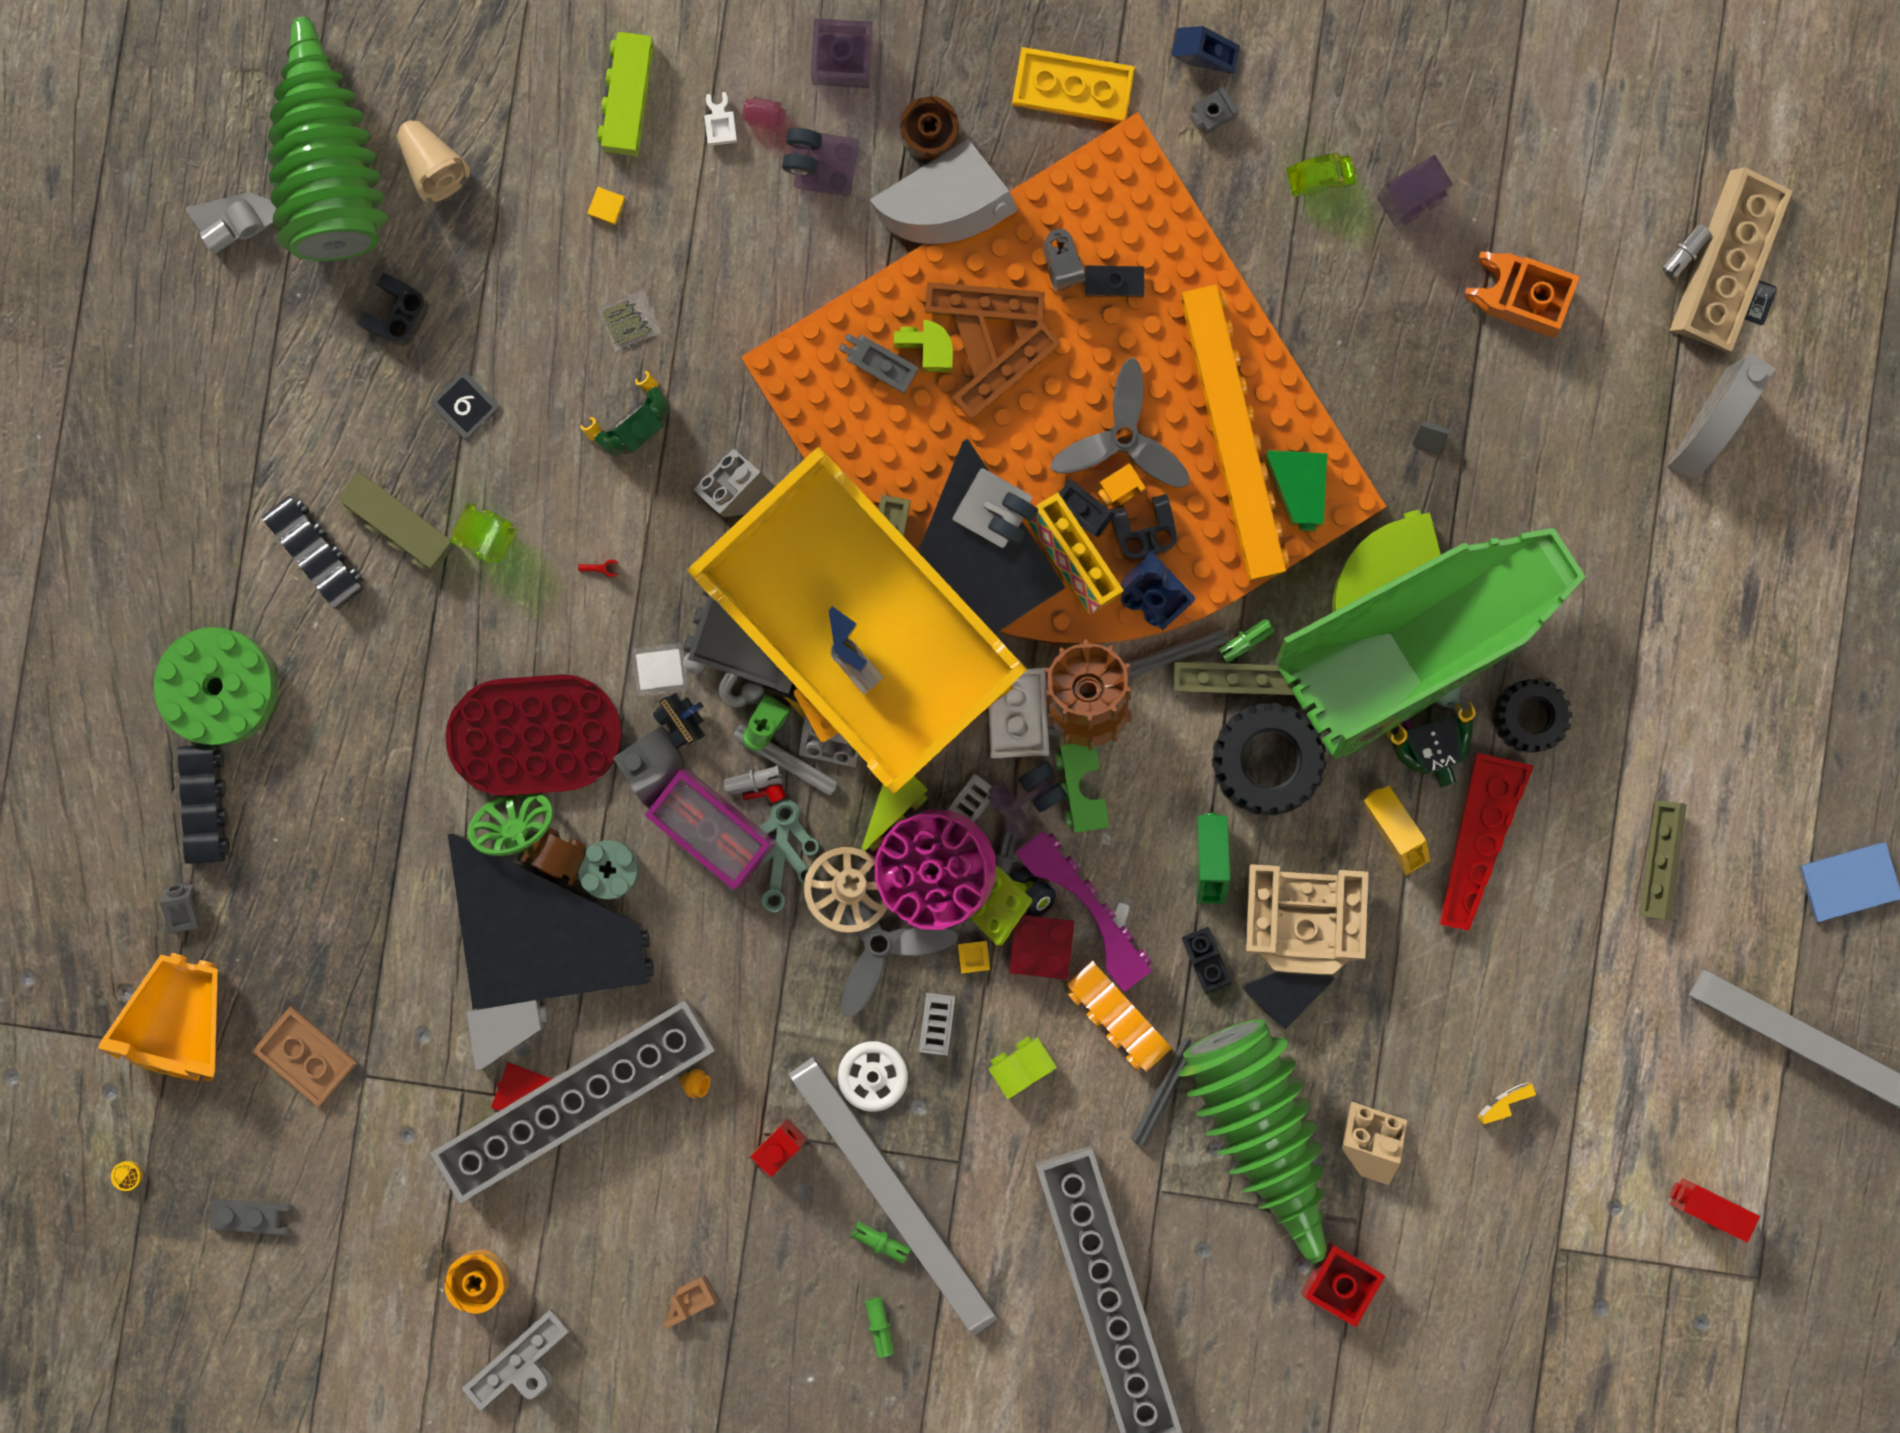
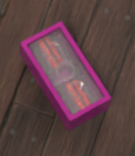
M683 769L677 773L644 815L733 890L740 889L746 884L777 844L773 838L689 769Z

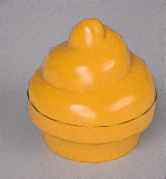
M692 1069L690 1072L680 1076L679 1082L688 1097L702 1098L709 1090L710 1076L706 1075L703 1070Z

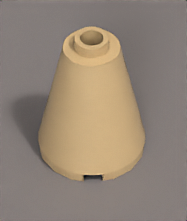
M409 120L399 127L397 140L417 194L421 199L427 202L426 198H432L436 202L458 191L462 187L460 184L461 179L464 176L468 179L470 175V167L467 165V162L420 121Z

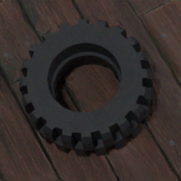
M1277 703L1254 705L1230 718L1218 733V738L1214 742L1212 749L1214 750L1213 758H1211L1212 767L1215 772V781L1221 787V792L1224 796L1229 798L1240 809H1244L1252 814L1265 816L1287 813L1301 807L1303 803L1310 800L1315 794L1314 792L1323 781L1322 775L1323 771L1326 770L1327 761L1324 758L1326 748L1325 744L1321 742V734L1318 735L1309 718L1298 713L1297 709L1290 706L1285 707ZM1274 732L1280 734L1294 748L1296 754L1294 772L1286 782L1279 786H1259L1246 776L1242 768L1241 756L1244 746L1253 736L1259 733Z

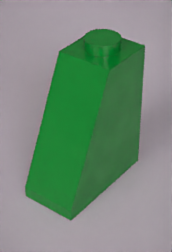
M1268 450L1265 453V462L1290 525L1298 526V531L1315 532L1316 527H1321L1324 524L1327 453Z
M1217 813L1198 815L1196 825V904H1225L1230 882L1228 817L1220 816Z

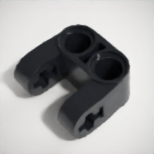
M383 272L376 286L398 298L386 322L362 311L356 325L397 345H407L415 338L428 313V302L417 290ZM413 298L419 299V307L414 311H408L407 303ZM399 324H405L406 332L404 335L395 337L393 334L394 328Z
M1167 494L1152 497L1153 509L1158 525L1131 532L1124 505L1110 508L1115 513L1111 520L1120 551L1126 559L1130 561L1141 560L1150 551L1155 555L1164 554L1170 551L1176 544L1175 522ZM1160 531L1168 533L1171 538L1170 544L1167 546L1158 545L1155 541V534ZM1130 539L1139 540L1142 544V551L1138 554L1130 553L1126 548L1127 541Z

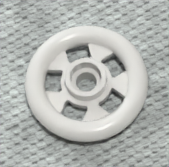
M869 1041L856 1045L846 1053L839 1065L838 1084L841 1093L851 1105L863 1111L877 1112L890 1108L900 1100L907 1087L908 1071L904 1059L893 1047L882 1042ZM867 1054H880V1062L867 1063ZM853 1063L862 1066L858 1073V1078L850 1075ZM893 1064L896 1077L888 1079L887 1071L884 1067ZM874 1071L878 1074L876 1082H870L867 1079L869 1072ZM859 1084L869 1091L865 1098L860 1097L854 1091ZM887 1085L891 1092L880 1099L876 1091Z

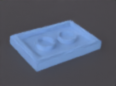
M1886 842L1799 865L1815 922H1821L1900 899V887Z

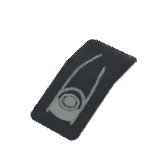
M1758 281L1744 320L1764 325L1774 299L1776 286Z

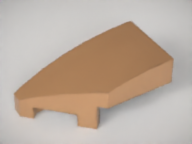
M706 1275L677 1289L676 1294L671 1298L670 1310L664 1322L665 1329L686 1320L691 1315L718 1302Z

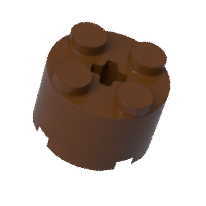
M937 96L918 98L910 102L902 113L900 123L901 139L906 150L915 158L931 162L956 146L959 136L958 118L954 108L946 100ZM931 125H934V126H935V132H932V131H929L928 133L925 132L924 126H926V127H931Z
M549 827L538 841L526 848L520 861L526 865L528 860L532 861L531 865H533L532 869L560 883L566 878L569 880L568 886L573 887L586 852H584L586 845L570 838L569 842L560 839L558 831Z

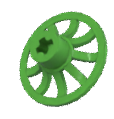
M539 793L499 796L485 804L473 816L468 828L470 843L477 851L491 856L522 853L527 847L538 841L550 827L553 819L552 806L548 799ZM527 798L523 802L517 817L514 800ZM538 801L543 805L541 807L535 808L528 815V811L533 802ZM506 802L509 819L506 820L494 808L495 806ZM487 813L491 815L500 826L490 822H480V820ZM546 814L544 824L533 822L538 815ZM484 829L492 832L486 833L478 839L476 838L477 830ZM532 829L538 831L534 836H532L530 831ZM488 840H497L494 849H489L482 845Z

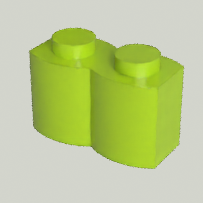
M1027 1036L1015 1044L1017 1050L1007 1055L1004 1051L990 1060L992 1066L988 1070L1007 1099L1057 1068L1038 1037L1031 1039L1030 1036Z

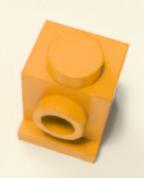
M1129 463L1102 480L1098 485L1101 490L1097 493L1106 507L1116 502L1121 506L1135 497L1133 491L1136 490L1138 494H1141L1146 488Z

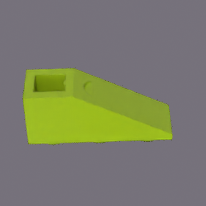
M915 776L894 795L882 785L862 845L864 851L868 848L875 851L883 843L884 837L882 835L890 827L893 828L898 822L907 819L904 814L911 807L916 811L928 799L924 795L928 789Z

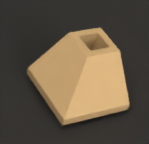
M1355 1102L1350 1103L1342 1149L1361 1176L1386 1185L1390 1184L1401 1162L1407 1120Z

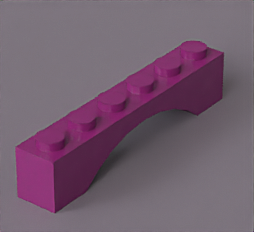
M1042 831L1015 853L1034 877L1046 879L1063 886L1077 896L1089 909L1103 937L1106 953V970L1121 990L1126 992L1152 971L1149 965L1153 962L1143 949H1140L1138 952L1130 943L1134 938L1124 925L1118 928L1112 920L1116 917V914L1106 902L1101 905L1094 896L1098 891L1088 879L1083 882L1076 874L1080 868L1070 856L1066 859L1058 850L1062 845L1052 832L1046 835Z

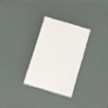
M1045 668L1028 669L1012 684L1014 687L1012 691L989 707L991 758L1049 756Z

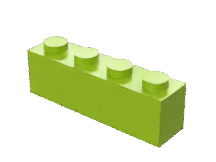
M617 31L616 40H611L609 55L613 58L612 69H607L605 80L606 86H609L608 97H603L601 113L605 115L604 126L599 125L597 142L601 143L604 152L639 157L655 44L652 36Z

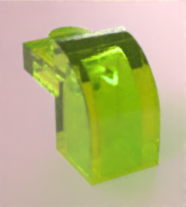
M1339 153L1313 157L1286 168L1292 196L1314 195L1328 188L1350 187L1357 184L1351 156H1339Z

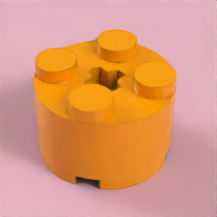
M489 1250L469 1251L459 1257L449 1267L445 1279L446 1296L450 1303L458 1310L472 1314L486 1312L501 1300L508 1288L509 1276L504 1262ZM474 1277H480L482 1283L473 1286L471 1281Z

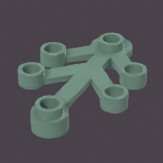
M788 799L777 801L771 809V818L759 826L767 834L777 828L775 840L777 844L760 865L762 866L773 857L770 887L763 894L761 900L763 908L771 913L779 912L785 906V896L781 892L785 858L798 873V879L803 884L805 881L801 878V874L804 870H809L810 868L805 865L789 844V829L802 843V851L806 855L816 854L820 847L818 841L811 838L799 823L800 810L797 804ZM784 808H788L791 812L790 818L786 820L780 817V811ZM808 841H813L816 844V849L813 852H808L805 849V844ZM772 895H776L779 898V904L775 907L771 906L768 902L769 897Z

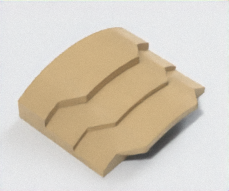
M1250 864L1246 952L1261 955L1273 971L1297 974L1334 975L1348 961L1365 960L1368 872L1339 870L1337 875L1280 872V866Z

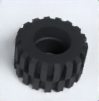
M1526 679L1507 687L1503 691V695L1498 697L1496 700L1498 705L1493 710V714H1496V720H1493L1494 726H1498L1499 731L1497 734L1500 738L1503 737L1506 740L1504 743L1507 746H1513L1515 750L1520 752L1535 753L1546 751L1557 746L1559 741H1563L1566 737L1565 732L1570 730L1571 724L1568 723L1569 718H1573L1572 711L1569 712L1568 706L1571 705L1569 699H1564L1563 695L1565 692L1562 689H1556V684L1544 682L1545 679ZM1526 699H1536L1546 708L1547 723L1543 730L1538 733L1525 731L1518 722V708Z

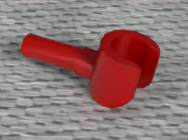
M611 559L604 564H579L578 571L604 573L606 577L614 578L618 573H608L606 566L619 563Z
M775 784L758 792L743 793V799L749 800L768 795L771 803L785 798L786 794L780 784Z

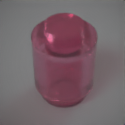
M754 97L753 99L746 98L742 121L749 122V126L776 131L778 126L783 127L786 109L782 108V102Z

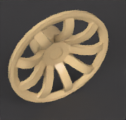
M840 847L823 853L813 862L805 877L804 898L808 909L819 923L837 932L855 933L870 928L882 918L888 907L884 904L883 900L882 904H878L865 893L866 890H878L875 882H867L864 877L872 866L875 867L874 856L861 849ZM843 854V871L839 872L829 864L827 859ZM851 854L867 860L859 871L851 868ZM821 865L834 879L833 881H817L812 878L815 871ZM811 887L831 890L832 893L814 904ZM837 900L839 904L833 920L830 921L819 910ZM859 901H862L866 906L876 911L873 917L865 922L860 913ZM846 905L851 906L856 925L839 924Z

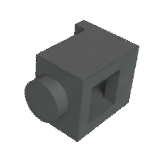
M1223 86L1218 91L1193 104L1190 117L1198 130L1202 128L1205 135L1235 119L1238 110ZM1215 106L1218 113L1210 114L1207 108Z

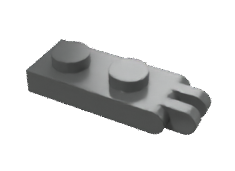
M850 334L846 335L845 340L854 345L852 349L843 344L839 347L841 352L848 355L846 358L847 362L902 394L906 393L919 367L863 335H860L858 339Z

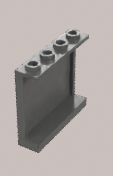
M703 589L702 595L706 596L703 608L698 606L695 611L692 623L696 624L693 636L688 634L683 647V651L687 652L685 658L789 694L792 685L789 678L720 604Z

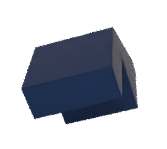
M832 606L829 610L835 654L861 673L868 662L844 645L856 629L857 624Z

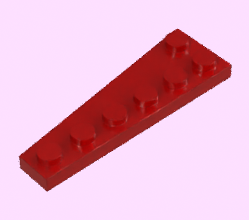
M1475 753L1438 924L1469 931L1483 897L1485 886L1488 884L1493 866L1502 849L1504 838L1508 828L1511 826L1519 800L1523 796L1534 765Z

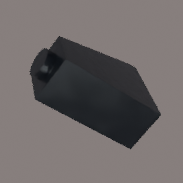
M1273 971L1245 982L1241 988L1282 1028L1287 1029L1335 978L1331 975Z

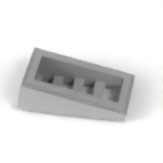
M974 774L948 810L970 818L975 823L998 790ZM974 784L988 794L985 799L971 789ZM967 793L981 803L978 808L964 798ZM962 803L973 811L972 817L957 808L958 805Z
M926 992L919 1052L948 1056L955 996ZM931 1002L948 1004V1010L930 1008ZM929 1014L947 1016L946 1022L929 1020ZM928 1026L945 1028V1034L928 1032ZM926 1038L944 1040L943 1045L927 1044Z

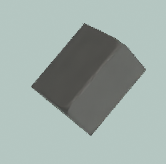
M1423 421L1417 426L1412 445L1433 453H1439L1450 430Z

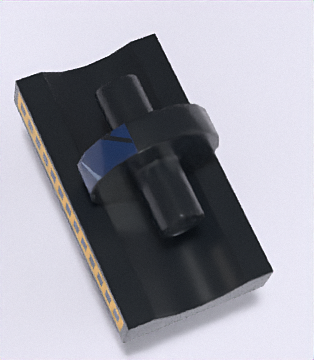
M677 693L669 697L666 696L659 701L661 705L653 713V716L662 726L671 720L675 724L677 730L669 735V739L675 748L686 744L690 745L706 736L699 726L704 721L698 713L704 708L702 702L693 706L688 697L681 700Z

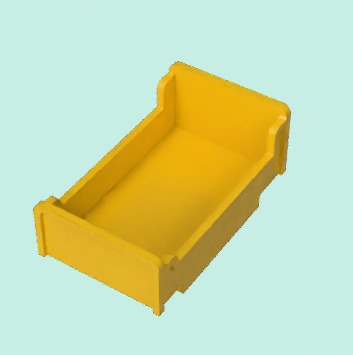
M820 447L810 453L687 570L693 579L720 604L868 763L867 767L893 795L1028 670ZM832 606L857 624L856 629L848 639L856 643L857 647L884 677L865 695L831 656V647L834 642L829 610ZM844 644L853 651V648L850 644Z

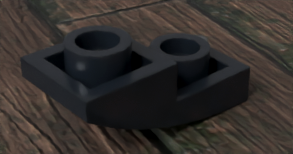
M1209 927L1181 938L1205 995L1232 984Z

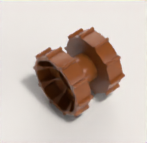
M1085 639L1083 644L1074 645L1065 650L1060 648L1059 655L1054 659L1050 668H1045V680L1048 681L1046 704L1049 705L1050 713L1047 714L1048 726H1054L1058 734L1064 738L1065 745L1070 742L1079 746H1087L1092 751L1093 746L1102 745L1111 740L1117 742V735L1123 730L1126 722L1132 721V711L1129 709L1131 688L1128 686L1130 664L1123 663L1121 658L1113 651L1112 645L1107 648L1099 644L1088 643V640ZM1087 692L1095 694L1092 698H1085L1082 695Z

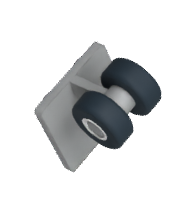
M982 468L954 514L953 520L999 547L1004 548L1008 541L1016 545L1020 544L1025 533L1018 527L1023 519L1033 521L1038 508L1030 503L1032 500L1031 495Z

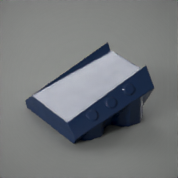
M1152 551L1135 568L1127 573L1120 583L1124 590L1121 596L1122 604L1131 610H1142L1145 613V620L1152 626L1159 627L1162 631L1196 599Z

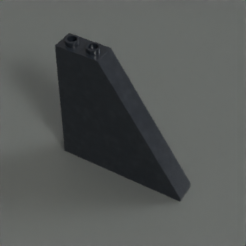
M967 438L961 444L918 552L988 628L996 634L1065 589V586L1023 522L1018 527L1025 533L1020 544L1016 545L1008 541L1006 546L1001 548L953 520L954 514L980 469L984 468L989 471Z
M448 834L472 1009L650 982V976H654L652 958L647 959L646 947H650L648 930H643L641 923L503 855L491 856L483 854L471 845L468 838L460 834Z

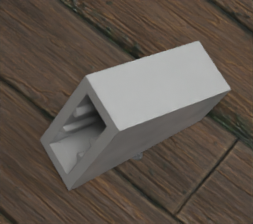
M539 999L466 1012L475 1070H481L545 1028L544 1022H548L546 1005H541Z

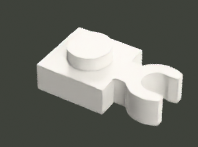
M722 92L723 100L718 105L712 103L711 94L706 96L707 106L713 113L704 115L709 146L737 143L733 111L725 112L729 104L726 92Z

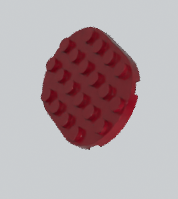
M566 674L504 678L481 683L466 692L458 704L454 706L446 726V749L457 773L472 787L485 793L501 796L565 792L587 787L603 777L614 763L613 757L618 755L622 740L620 716L611 698L591 681Z

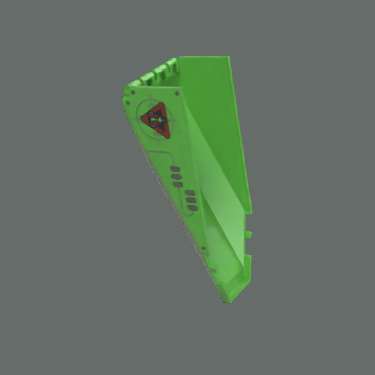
M1554 528L1520 533L1519 537L1498 540V537L1491 538L1489 542L1473 545L1462 543L1284 638L1275 661L1288 685L1298 681L1299 684L1293 687L1291 691L1303 710L1311 706L1314 707L1306 715L1318 735L1329 731L1330 734L1323 737L1322 741L1331 756L1335 757L1336 760L1343 756L1345 758L1523 647L1581 584L1586 576Z

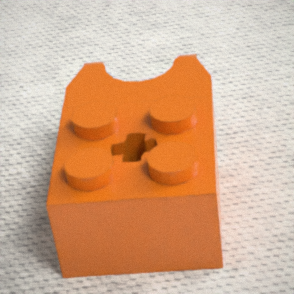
M1481 251L1477 262L1495 275L1497 285L1488 289L1467 287L1463 298L1478 306L1487 315L1556 339L1580 276L1528 257L1522 258L1511 253L1494 254ZM1537 295L1543 296V297H1544L1543 300H1542V301L1537 300V299H1536Z

